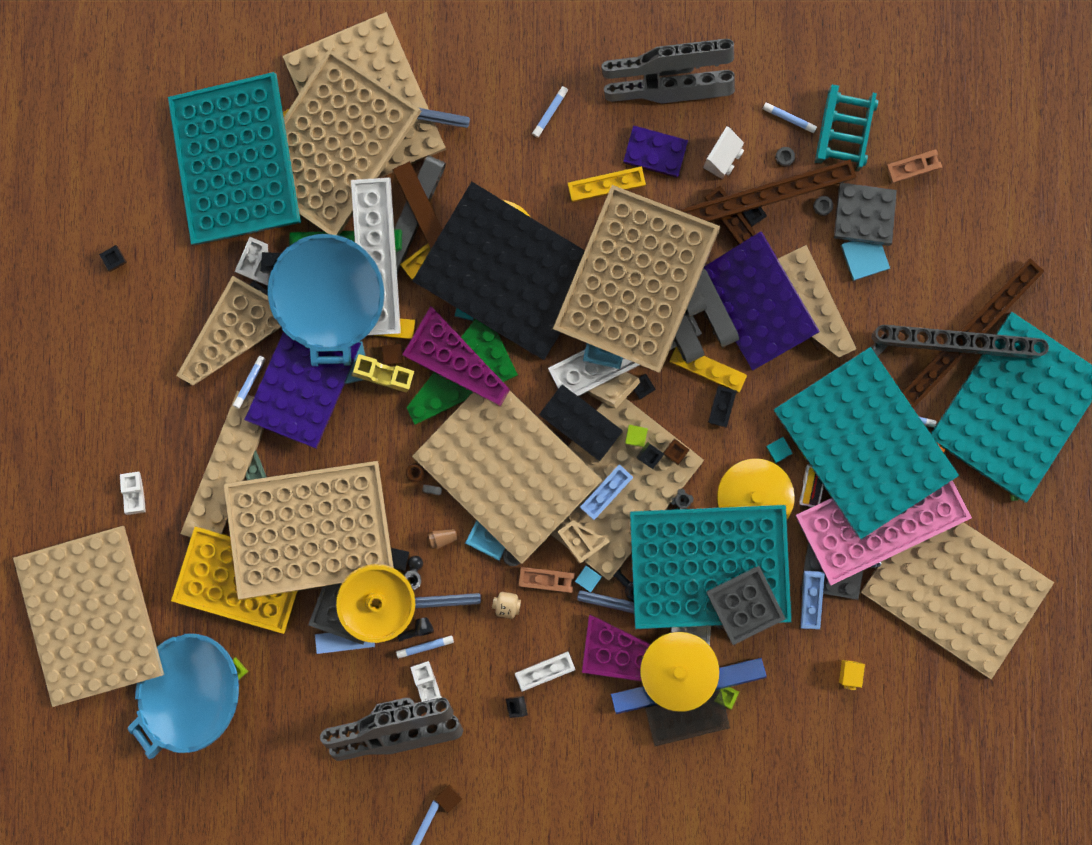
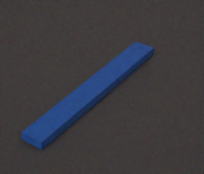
M762 658L719 668V680L715 690L767 678ZM644 686L611 694L616 714L657 705L647 694Z

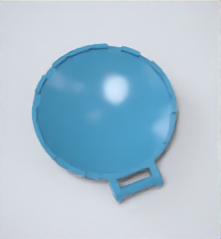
M317 234L298 240L287 247L278 257L269 277L268 300L272 314L282 327V330L291 339L310 348L312 366L343 363L344 365H351V346L365 338L379 320L384 304V283L375 261L360 245L338 235ZM343 351V356H319L318 352Z
M184 634L164 641L157 647L164 675L137 683L135 699H138V717L128 726L127 730L136 737L145 750V755L148 759L154 758L163 748L177 753H190L201 750L215 742L230 724L238 703V675L228 652L212 638L200 634ZM141 728L144 730V732L147 734V736L153 743L152 746L148 742L144 734L141 732Z

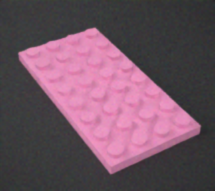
M950 481L862 539H859L832 498L795 515L830 585L972 518L953 481Z

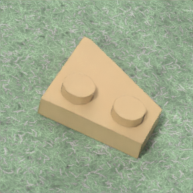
M625 372L589 390L588 394L616 409L637 387L640 381L638 377Z
M571 521L557 531V534L579 564L610 542L609 539L594 533V531L583 527L575 521Z

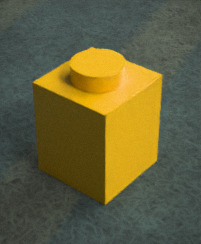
M842 660L839 683L844 685L845 689L856 690V687L862 688L865 664Z

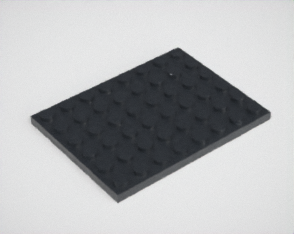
M471 181L415 275L413 282L545 360L561 333L554 330L553 327L585 250Z

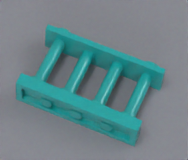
M832 84L827 94L814 163L822 164L828 157L846 161L851 159V162H856L855 171H860L863 166H866L868 155H865L873 111H876L878 107L877 93L873 92L869 100L841 95L838 92L839 86ZM840 102L866 107V116L861 118L837 113L838 111H835V106ZM841 121L864 126L862 137L835 132L834 129H831L832 122ZM836 139L860 144L859 153L855 155L830 150L828 142L829 140Z

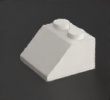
M726 127L709 154L703 168L721 179L724 178L725 174L729 176L734 168V165H732L735 158L739 160L744 152L742 149L744 142L729 127Z

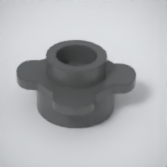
M679 489L678 494L671 499V504L678 506L679 509H687L694 498L692 495L685 493L684 489Z

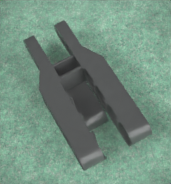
M718 39L659 46L639 57L605 61L601 68L603 77L607 79L644 76L643 80L606 85L604 87L605 99L607 101H622L643 98L658 103H670L732 95L735 92V74L730 70L669 77L659 76L690 73L695 67L699 69L703 66L715 65L717 67L720 64L731 63L734 60V42L730 39Z
M704 268L686 309V314H684L674 338V342L686 364L705 355L687 316L691 317L704 311V317L708 319L713 329L712 333L716 335L721 347L739 340L738 333Z
M441 697L414 703L410 698H402L377 704L370 715L357 722L325 729L320 734V741L329 749V753L334 760L342 761L369 754H394L456 740L462 736L463 728L458 718L453 715L454 711L446 698ZM348 731H351L352 733H350V736L346 737V735H348ZM332 735L333 737H331V741H327V739H329V736ZM338 748H341L342 750L339 751V754H336Z

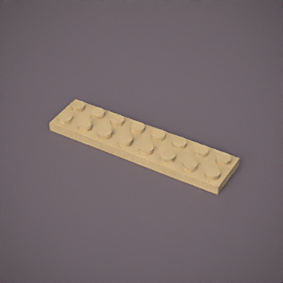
M237 391L233 403L235 402L240 391ZM247 395L240 409L235 408L232 403L180 534L191 538L195 526L221 534L224 533L228 523L224 484L245 480L246 472L250 467L254 452L264 432V428L244 420L254 399L253 396Z

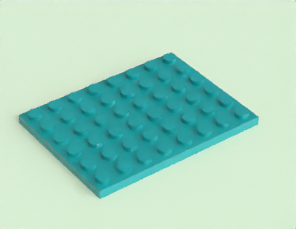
M271 72L168 97L191 245L195 246L301 223L276 73Z
M1010 312L995 335L1044 339L1049 345L1048 352L1037 359L982 354L931 432V435L943 449L1024 503H1027L1092 402V364L1015 313ZM995 341V347L1001 350V343ZM1015 343L1014 348L1017 351H1021V346ZM1034 345V350L1040 353V347Z
M871 347L773 410L859 539L866 537L959 476Z
M786 505L630 511L635 629L722 625L706 591L756 566H760L783 612L785 620L779 623L791 622Z

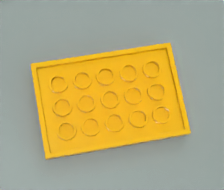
M195 526L171 601L284 634L298 591L238 600L230 536Z

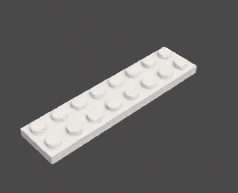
M391 178L351 180L355 243L365 249L373 258L380 270L384 283L383 309L378 322L368 335L401 333Z
M687 316L696 336L701 335L702 333L694 317ZM674 341L670 350L677 347ZM585 350L549 367L548 370L558 389L563 384L577 396H580L638 367L639 364L623 358L621 369L584 362Z

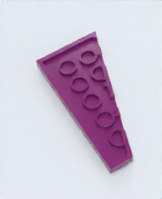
M430 306L403 356L501 407L510 389Z
M589 614L582 673L642 681L641 663L646 650L651 644Z

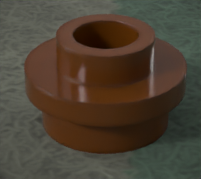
M413 463L407 467L406 477L409 481L416 483L423 480L425 470L420 464ZM415 469L419 471L417 477L412 475V471Z

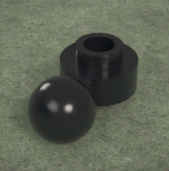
M412 556L408 560L410 571L403 574L407 579H411L413 590L421 585V576L417 571L423 567V560L419 556Z

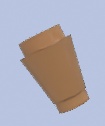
M455 529L432 531V533L428 534L431 549H439L457 540Z

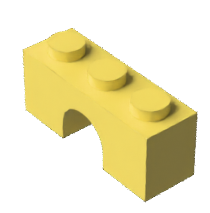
M358 354L351 376L407 393L414 371L399 366L383 365L377 362V359Z

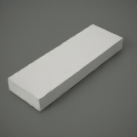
M567 651L515 673V676L523 692L576 669Z

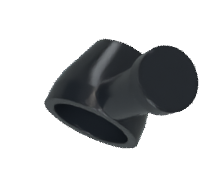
M618 569L613 577L625 587L627 598L634 601V595L631 594L633 581L630 582L621 573V570Z
M427 617L420 618L415 621V629L402 632L398 635V639L401 642L412 637L434 633V628Z

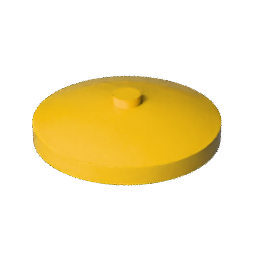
M748 459L733 465L723 475L717 490L718 508L786 505V518L788 519L794 506V489L790 478L778 465L763 459Z
M382 564L366 565L353 571L341 584L336 600L337 614L342 626L355 638L370 643L385 642L401 634L410 624L415 611V595L408 579L398 570Z
M687 632L668 633L656 639L646 650L641 663V680L647 694L661 707L672 711L693 710L703 705L713 695L719 680L718 660L712 648L700 637Z

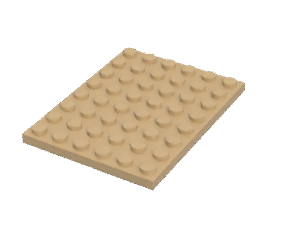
M387 12L283 56L299 94L327 51L331 49L386 87H390L392 91L416 107L428 109ZM416 119L378 178L393 173L392 169L409 161L412 165L426 159L428 155L433 156L446 150L435 122Z
M331 49L327 51L286 113L284 123L299 214L326 233L339 236L353 216L351 180L378 178L422 111Z
M612 185L553 329L660 373L721 227Z
M511 391L507 394L501 407L472 393L412 456L521 564L603 481Z
M626 398L616 409L603 402L597 410L623 430L600 462L573 441L568 447L603 481L619 464L633 476V479L599 516L593 520L580 506L601 485L600 483L551 534L565 545L557 531L571 521H575L583 527L594 531V533L609 539V543L584 560L607 580L613 577L632 552L630 511L665 510L672 502L671 499L678 494V490L684 487L704 461L691 449H689V452L679 465H676L665 455H663L654 469L638 460L636 457L643 447L625 444L629 425L648 428L645 444L649 442L662 452L666 450L674 438L678 439Z
M378 461L224 484L238 600L342 584L353 571L366 565L382 564L394 568Z
M963 522L881 561V566L875 568L860 593L987 678L992 679L1054 582Z
M125 526L13 558L52 707L164 675Z

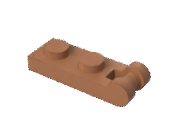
M937 150L887 164L886 169L891 184L943 168L941 162L938 161ZM926 159H930L931 165H927Z
M521 567L519 586L572 592L573 586H571L575 573ZM559 577L564 578V585H558Z

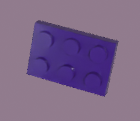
M633 125L623 163L635 167L642 166L643 169L678 178L688 140Z

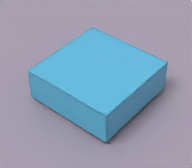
M585 566L575 582L591 592L602 576Z

